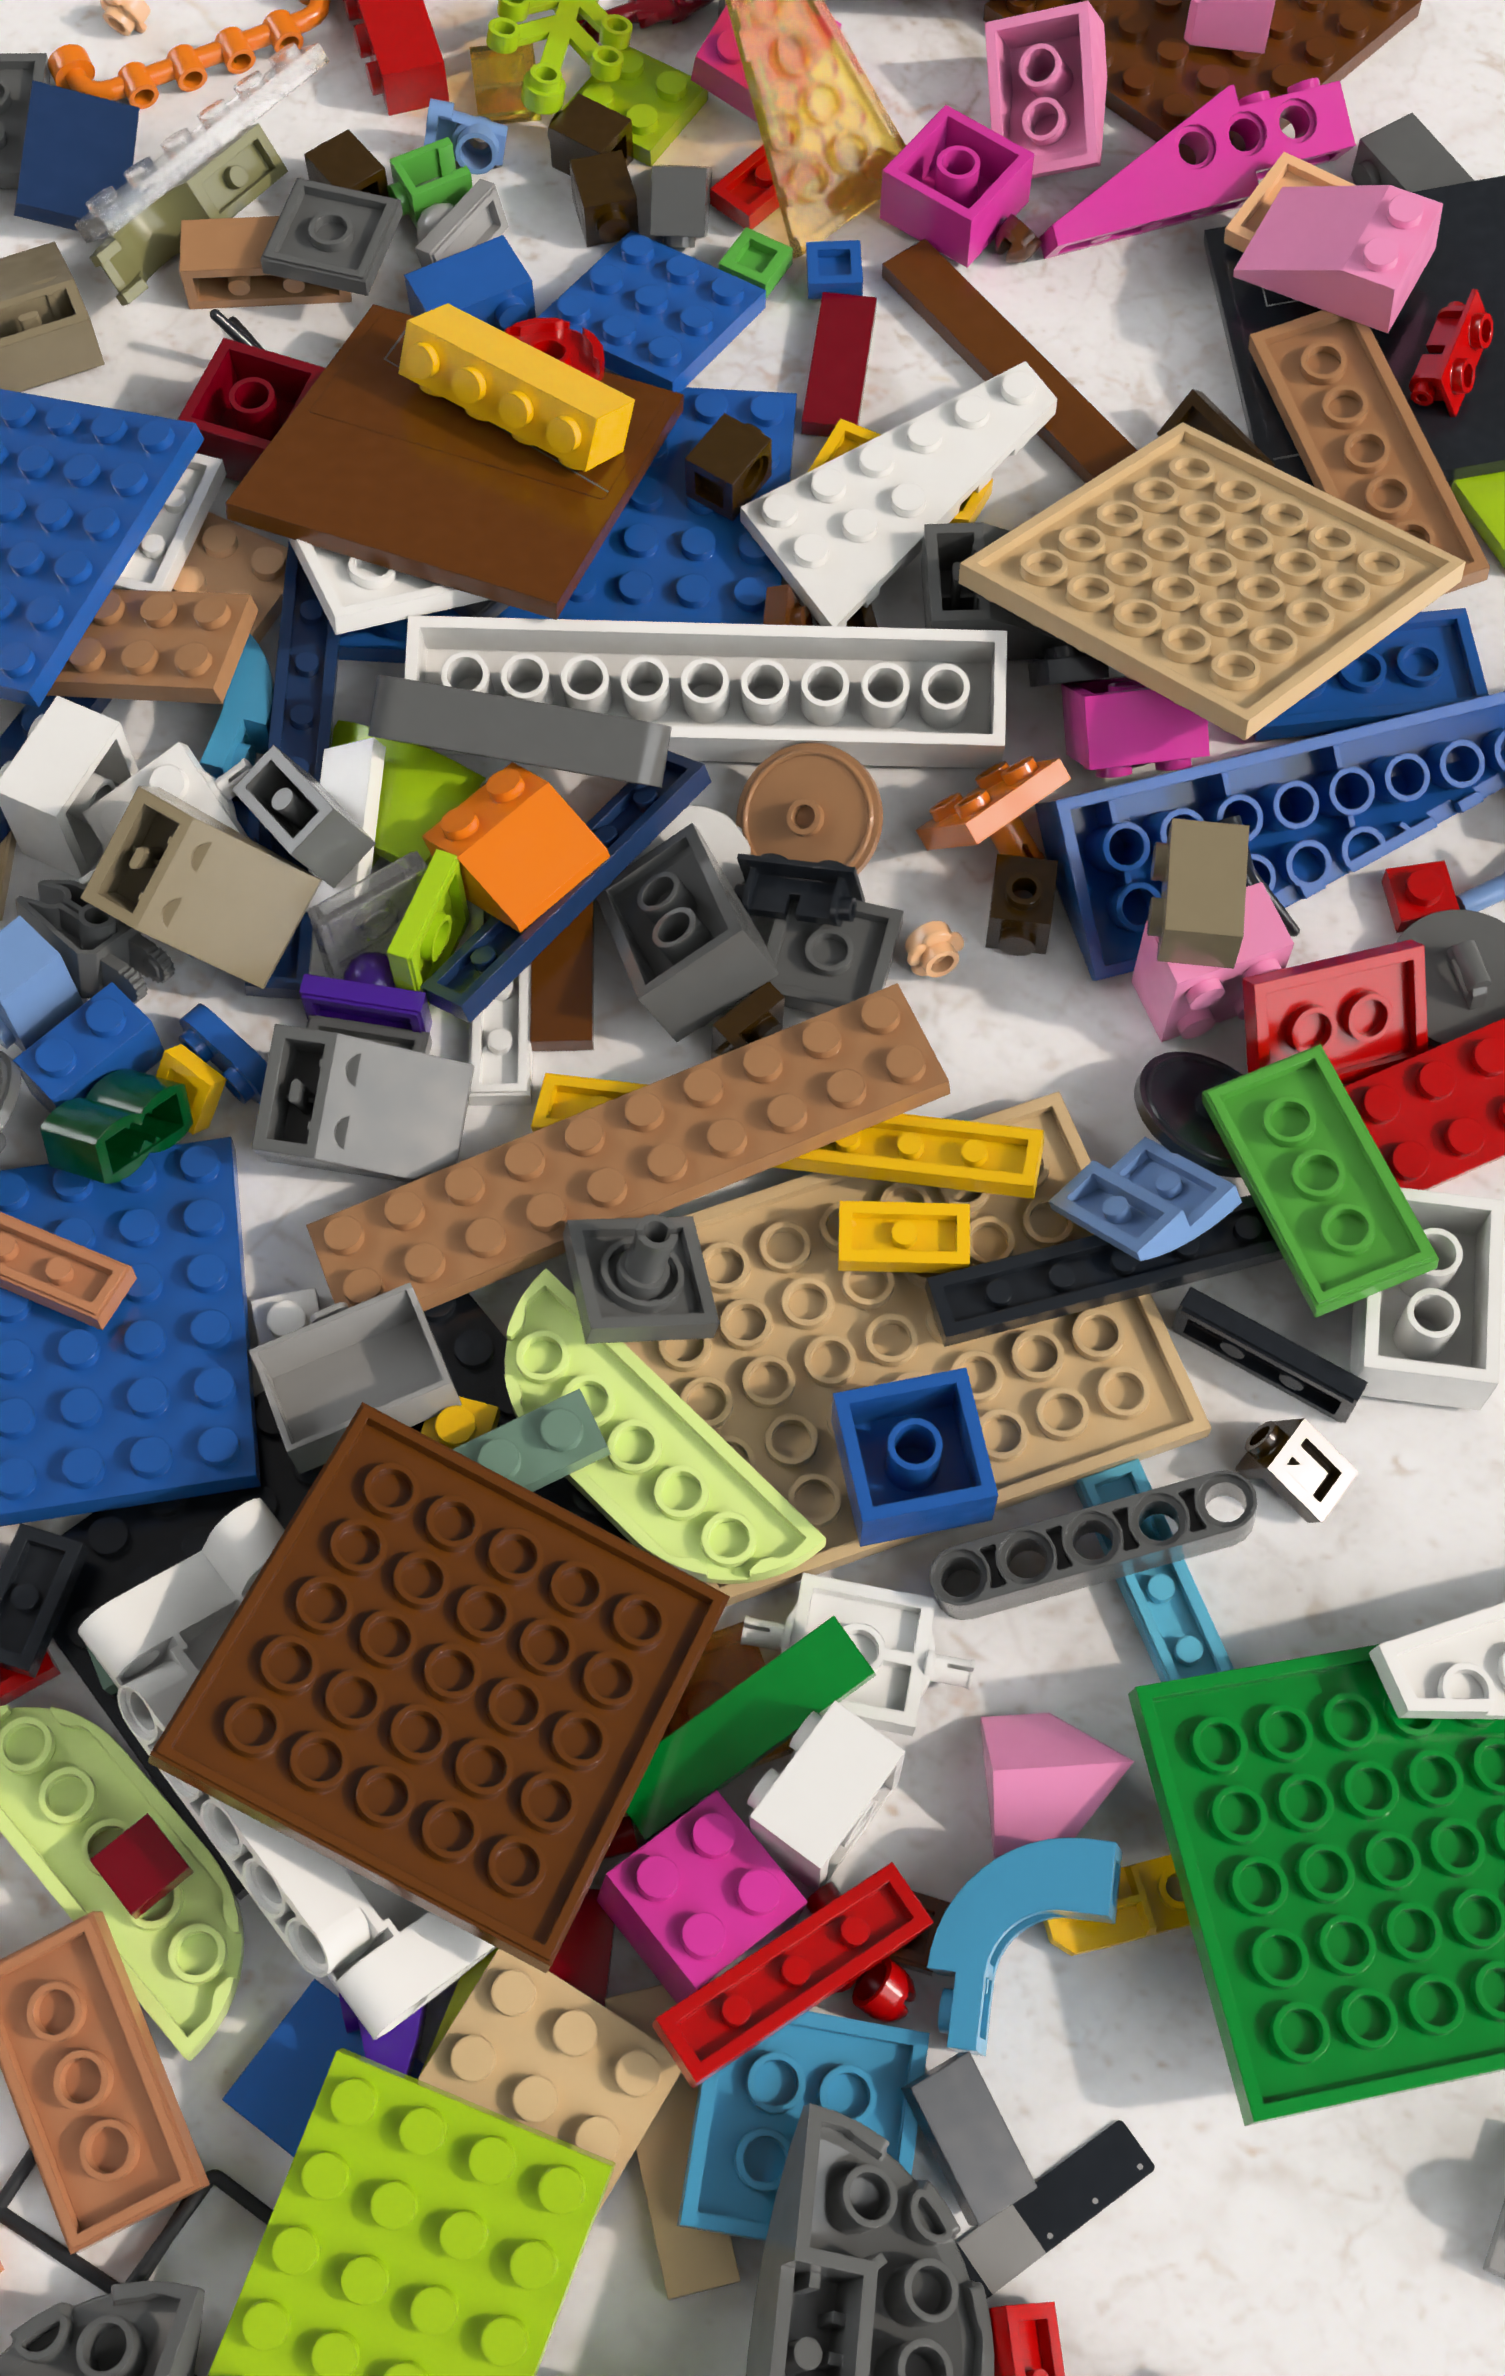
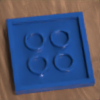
M631 230L537 318L563 319L570 322V329L576 330L581 334L582 327L589 330L603 345L604 368L625 378L680 393L766 308V290Z

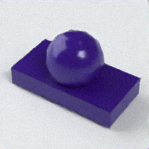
M363 952L353 958L344 971L343 980L304 974L299 995L307 1020L309 1015H318L409 1029L419 1033H430L432 1018L426 993L396 988L388 956L381 952Z

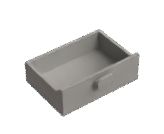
M410 1282L350 1308L347 1303L339 1302L319 1310L311 1316L312 1324L249 1350L286 1451L299 1474L326 1463L362 1402L409 1427L439 1415L447 1407L462 1405L425 1313Z

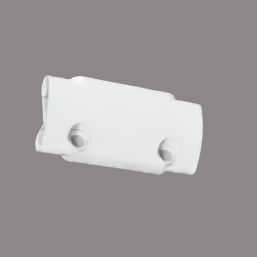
M261 1498L245 1502L226 1515L214 1527L202 1551L105 1603L94 1611L79 1627L78 1634L118 1688V1706L124 1721L149 1756L285 1531ZM159 1769L298 1962L314 1976L322 1978L327 1975L374 2040L382 2037L402 2023L497 1948Z

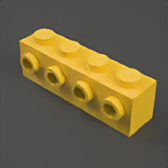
M449 303L407 320L398 374L419 384L420 389L425 393L446 398L465 408L469 416L477 420L489 421L510 432L512 437L518 442L537 446L558 457L559 462L570 469L586 472L624 451L635 399Z

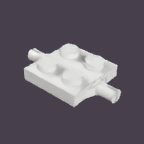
M177 742L83 811L82 814L101 841L104 852L138 786L160 787L248 837L237 821L234 804L231 799L236 796L232 788L253 766L248 760L243 758L238 764L216 779L202 768L188 745ZM96 867L83 877L78 878V882L87 886Z
M809 1573L802 1574L797 1604L788 1616L786 1624L752 1618L746 1615L740 1645L745 1644L783 1653L829 1618L835 1616L876 1673L874 1678L839 1703L874 1729L909 1736L914 1734L920 1699L928 1688L929 1682L934 1681L970 1690L975 1668V1660L935 1654L936 1647L932 1634V1624L937 1598Z

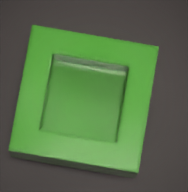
M746 227L718 263V269L765 289L767 299L793 264V248Z

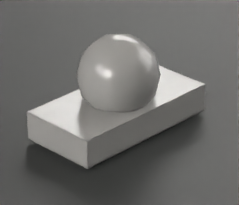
M479 179L455 206L450 203H434L424 209L416 223L419 244L415 247L421 267H424L501 236L509 226L495 184Z

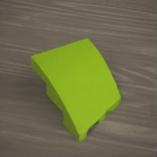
M338 720L333 728L331 747L373 738L368 736L369 726ZM374 737L386 747L372 868L379 858L383 857L421 880L432 859V855L422 836L440 822L448 811L458 807L486 784V778L427 747Z

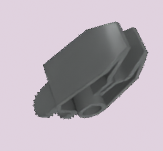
M42 880L38 883L39 901L22 896L15 899L17 917L20 915L60 953L81 998H92L109 983L113 982L136 1004L148 994L146 992L148 990L146 987L147 983L144 982V978L139 973L147 978L150 977L152 981L157 983H164L175 974L174 963L171 961V957L161 947L158 948L155 943L142 936L141 932L82 900L80 897L86 888V885L75 880Z

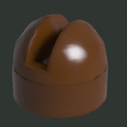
M1010 214L999 227L994 243L998 255L1008 251L1005 261L1012 264L1023 263L1032 257L1043 244L1036 234L1013 214Z

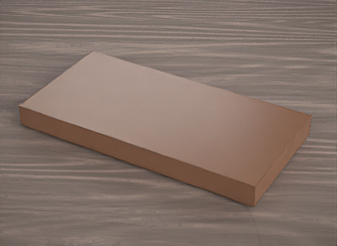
M92 1911L0 1959V2068L70 2255L82 2252L209 2186V2180L103 1912Z

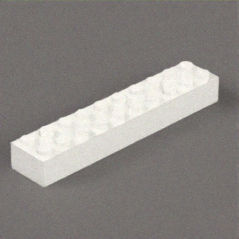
M408 615L404 679L671 726L668 751L695 761L762 763L765 759L783 748L801 743H821L836 747L850 754L862 765L988 769L1002 762L1005 749L1007 631ZM427 747L439 754L471 755Z

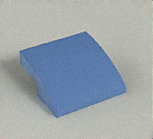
M1144 1137L1110 1169L1093 1160L1048 1201L1053 1211L1139 1261L1161 1256L1187 1244L1208 1231L1242 1203L1235 1184L1179 1154L1171 1153L1164 1146L1147 1137Z

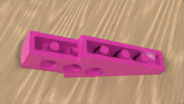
M1311 78L1291 85L1287 88L1288 94L1270 98L1269 91H1260L1245 96L1240 100L1237 98L1234 84L1229 85L1052 224L1039 237L1043 243L1041 249L1044 259L1241 208L1259 185L1258 180H1262L1283 152L1314 166L1337 160L1356 146L1340 80L1320 85L1319 78ZM1279 118L1286 119L1292 124L1295 130V138H1290L1282 132ZM1229 131L1237 132L1243 137L1246 147L1245 151L1237 150L1231 144ZM1179 144L1188 145L1194 151L1196 164H1189L1181 158Z

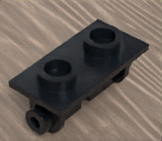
M738 853L737 860L746 884H736L734 891L749 916L786 919L791 900L799 901L795 912L797 921L840 927L843 921H854L857 909L856 900L865 902L856 867L846 866L833 860H823L816 863L790 860L774 853H766L761 856Z

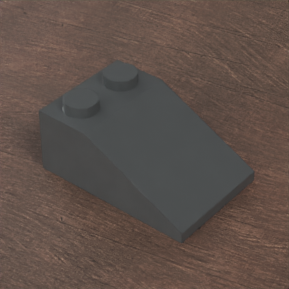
M693 823L626 867L596 897L638 1000L676 1042H679L698 1028L705 1026L713 1018L779 975L763 938L701 833Z

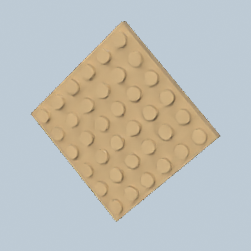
M1182 422L962 561L959 569V584L1245 741L1460 583L1466 561Z

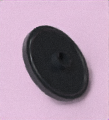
M1168 1052L1150 1060L1136 1080L1134 1099L1138 1113L1151 1134L1171 1153L1179 1154L1216 1175L1242 1178L1202 1103V1092L1240 1077L1243 1074L1221 1061L1192 1052Z

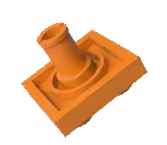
M1029 756L1011 766L1006 761L999 762L980 773L975 778L978 787L962 797L961 793H955L934 805L929 810L932 819L915 831L927 851L978 845L990 837L999 854L1045 859L1044 854L1038 849L1020 815L1071 780V777L1060 758L1036 762L1033 756Z

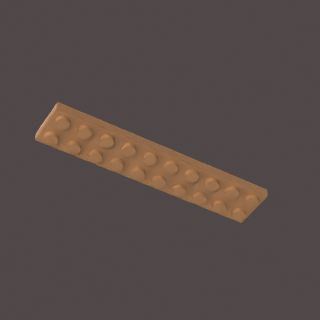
M896 983L319 1219L306 1226L335 1304L344 1302L350 1308L410 1282L423 1311H426L566 1253L563 1231L567 1220L643 1218L647 1215L661 1214L949 1095V1080L899 984Z

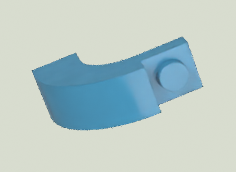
M249 634L225 696L220 717L200 761L202 768L216 779L238 764L243 758L254 766L256 753L264 755L268 751L274 681L264 652L251 634Z
M1069 1837L1033 1842L1013 1849L987 1864L967 1881L945 1911L936 1930L927 1965L928 1969L938 1975L955 1977L954 1989L944 1988L942 1991L938 2014V2029L940 2033L948 2034V2048L956 2052L970 2051L973 2055L986 2056L994 1980L998 1964L1007 1947L1026 1929L1043 1921L1060 1918L1116 1924L1123 1854L1116 1842Z

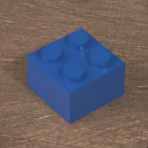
M967 1368L833 1393L831 1422L860 1547L993 1520L999 1495Z

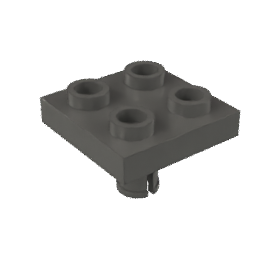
M652 1214L643 1218L567 1220L563 1231V1242L585 1344L714 1338L720 1322L693 1216L664 1217Z

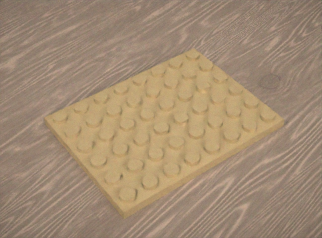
M1059 1091L971 1120V1122L1043 1130L1044 1147L1034 1199L811 1173L685 1215L693 1216L720 1322L714 1338L623 1343L826 1538L825 1547L812 1558L781 1575L740 1584L704 1582L730 1596L726 1607L798 1582L802 1579L803 1573L817 1575L936 1533L932 1532L860 1547L831 1422L833 1393L967 1368L999 1495L995 1512L1070 1486L1079 1479L1135 1459L1140 1461L1208 1437L1211 1425L1151 1293L944 1347L925 1290L926 1278L944 1273L838 1271L840 1201L970 1204V1267L1094 1235L1053 1211L1048 1202L1091 1162Z

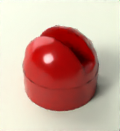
M887 1957L859 1977L853 1991L852 2000L856 2007L871 2018L883 2023H894L907 2016L909 2011L903 2003L905 2001H915L916 1991L913 1979L909 1974Z

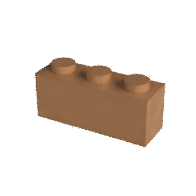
M280 216L181 220L179 272L189 309L352 302V293L263 273L260 259Z

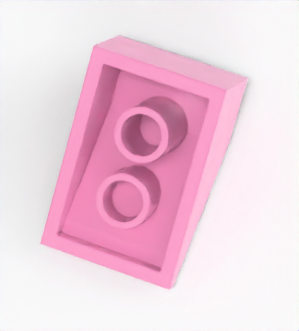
M1087 0L985 22L991 130L1034 153L1032 179L1101 166L1107 86L1104 23L1090 2Z
M1392 185L1282 187L1237 263L1233 277L1389 333L1435 251L1443 203Z

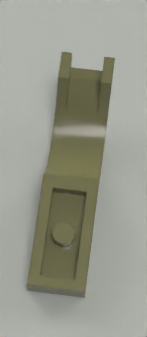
M259 123L249 126L177 185L166 190L127 217L105 238L89 258L95 267H102L119 292L116 298L122 306L128 305L149 288L146 284L147 280L167 261L180 253L181 220L233 218L285 175L288 170Z

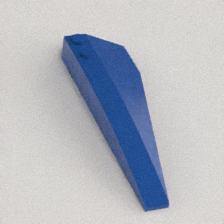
M1505 691L1035 804L1047 860L1058 861L1056 887L1092 981L1134 971L1145 924L1148 920L1151 898H1161L1162 881L1151 880L1155 842H1167L1172 818L1217 822L1240 815L1242 824L1249 825L1248 846L1254 868L1280 903L1286 908L1301 899L1311 897L1325 889L1326 885L1348 873L1360 870L1438 827L1437 824L1457 813L1469 810L1483 802L1484 798L1505 788Z

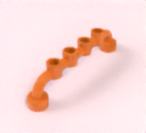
M299 0L302 4L308 6L291 14L284 9L275 10L265 17L263 24L244 31L238 27L225 28L217 34L214 42L197 48H193L188 44L178 45L169 51L166 59L147 66L141 62L128 63L119 70L117 77L109 80H93L95 68L86 50L76 44H68L56 49L50 55L47 66L57 87L112 101H118L127 97L131 106L145 109L152 106L159 97V91L156 86L176 80L181 90L186 92L195 91L201 88L207 81L208 75L205 69L224 62L230 73L242 74L251 69L256 61L253 51L272 45L275 52L282 57L297 53L304 43L302 33L308 32L322 23L328 15L331 0Z

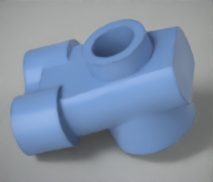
M430 98L424 146L449 137L453 143L455 161L458 162L460 167L467 166L471 174H485L494 166L503 165L508 132L507 125L493 122L484 116H473L454 110V103ZM474 138L482 139L485 142L476 141Z

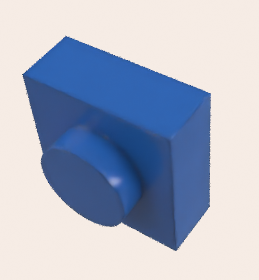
M860 240L806 242L808 299H822L823 292L863 296Z

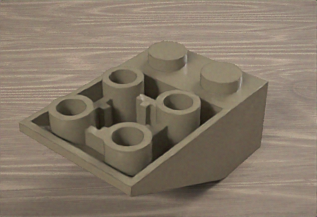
M55 241L0 258V389L21 392L105 365L89 314L75 280Z
M138 786L80 898L139 932L264 989L322 879L162 788Z

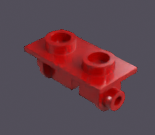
M1477 289L1471 290L1466 305L1453 301L1438 312L1426 347L1429 353L1442 354H1422L1409 383V389L1412 392L1411 399L1415 403L1427 406L1432 404L1433 401H1444L1450 417L1457 416L1465 394L1472 390L1476 366L1483 349L1489 347L1493 337V320L1491 315L1486 313Z

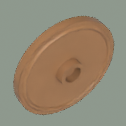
M801 743L783 748L772 754L751 774L739 799L736 825L742 829L743 836L751 847V855L761 856L766 853H774L790 860L816 863L823 860H833L846 866L856 867L857 874H859L872 858L879 843L883 825V808L880 793L874 779L857 759L830 745Z

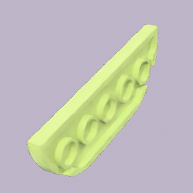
M547 1268L533 1280L519 1300L506 1334L504 1376L516 1418H519L580 1388L611 1455L565 1476V1478L634 1546L700 1581L720 1584L750 1583L781 1575L798 1567L825 1547L826 1538L623 1342L585 1344L576 1297Z
M9 1705L0 1706V1832L72 1921L92 1911L103 1912L138 2002L181 2055L190 2062L210 2041L227 2015L237 1990L243 1964V1920L239 1902L222 1867L128 1753L99 1726L80 1715L52 1706L50 1709L39 1707L11 1708ZM148 1813L194 1873L139 1918L135 1919L127 1911L91 1863L90 1859Z

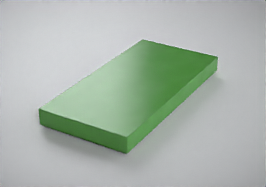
M1321 1044L1202 1092V1103L1315 1318L1437 1269L1439 1258Z

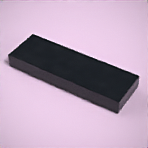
M1191 1286L1178 1308L1171 1327L1173 1332L1340 1423H1346L1368 1384L1367 1381Z

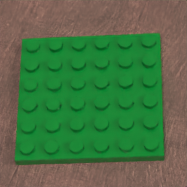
M1379 1644L1135 1687L1128 1694L1244 2126L1505 2071V1719L1398 1718L1369 1655V1652Z

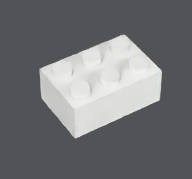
M1400 1187L1439 1258L1437 1269L1353 1302L1350 1373L1368 1382L1361 1396L1481 1410L1499 1384L1505 1200Z

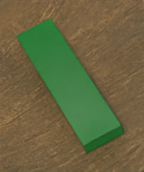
M832 1616L659 1743L626 1811L646 1841L653 1839L716 1790L719 1791L792 1738L813 1711L822 1716L835 1700L838 1703L876 1676L874 1670L836 1617Z

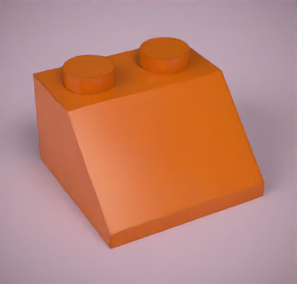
M514 762L493 774L486 784L458 807L448 811L440 822L422 836L432 857L436 849L457 855L466 900L519 933L524 931L610 858V854L604 844L552 785Z

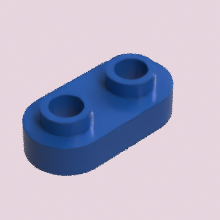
M201 1003L197 1004L179 1020L184 1031L178 1037L180 1043L207 1063L210 1060L223 1072L221 1075L227 1079L225 1083L226 1088L240 1102L245 1104L252 1099L260 1104L267 1062L208 1007Z

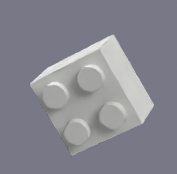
M60 696L54 699L45 714L39 715L33 721L28 732V738L12 761L6 762L0 769V807L22 854L77 878L83 877L90 872L102 854L103 848L101 841L82 812L138 772L121 723Z
M836 1700L823 1717L813 1711L805 1719L790 1742L789 1746L794 1749V1752L786 1768L781 1774L771 1768L759 1781L747 1801V1804L752 1807L747 1817L750 1820V1831L781 1868L814 1892L826 1885L897 1786L905 1756V1750Z

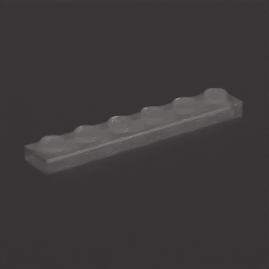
M319 42L302 49H298L295 43H291L277 51L268 59L272 68L263 75L258 70L240 80L233 86L237 96L227 104L224 99H220L202 110L197 115L201 124L190 132L185 127L165 139L160 144L164 153L153 161L149 156L127 169L123 173L127 183L116 191L113 186H110L90 198L85 203L90 212L74 224L86 243L114 235L327 65L330 60Z

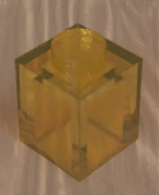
M533 43L520 46L515 52L510 54L497 53L487 45L469 47L478 116L487 117L491 121L500 124L542 120L541 114L530 111L521 101L524 75L536 64Z

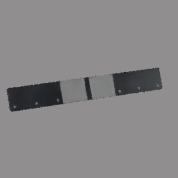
M1116 2121L1036 2182L1037 2189L978 2226L956 2243L964 2260L969 2278L975 2282L982 2283L986 2299L1154 2171L1155 2166L1123 2121Z

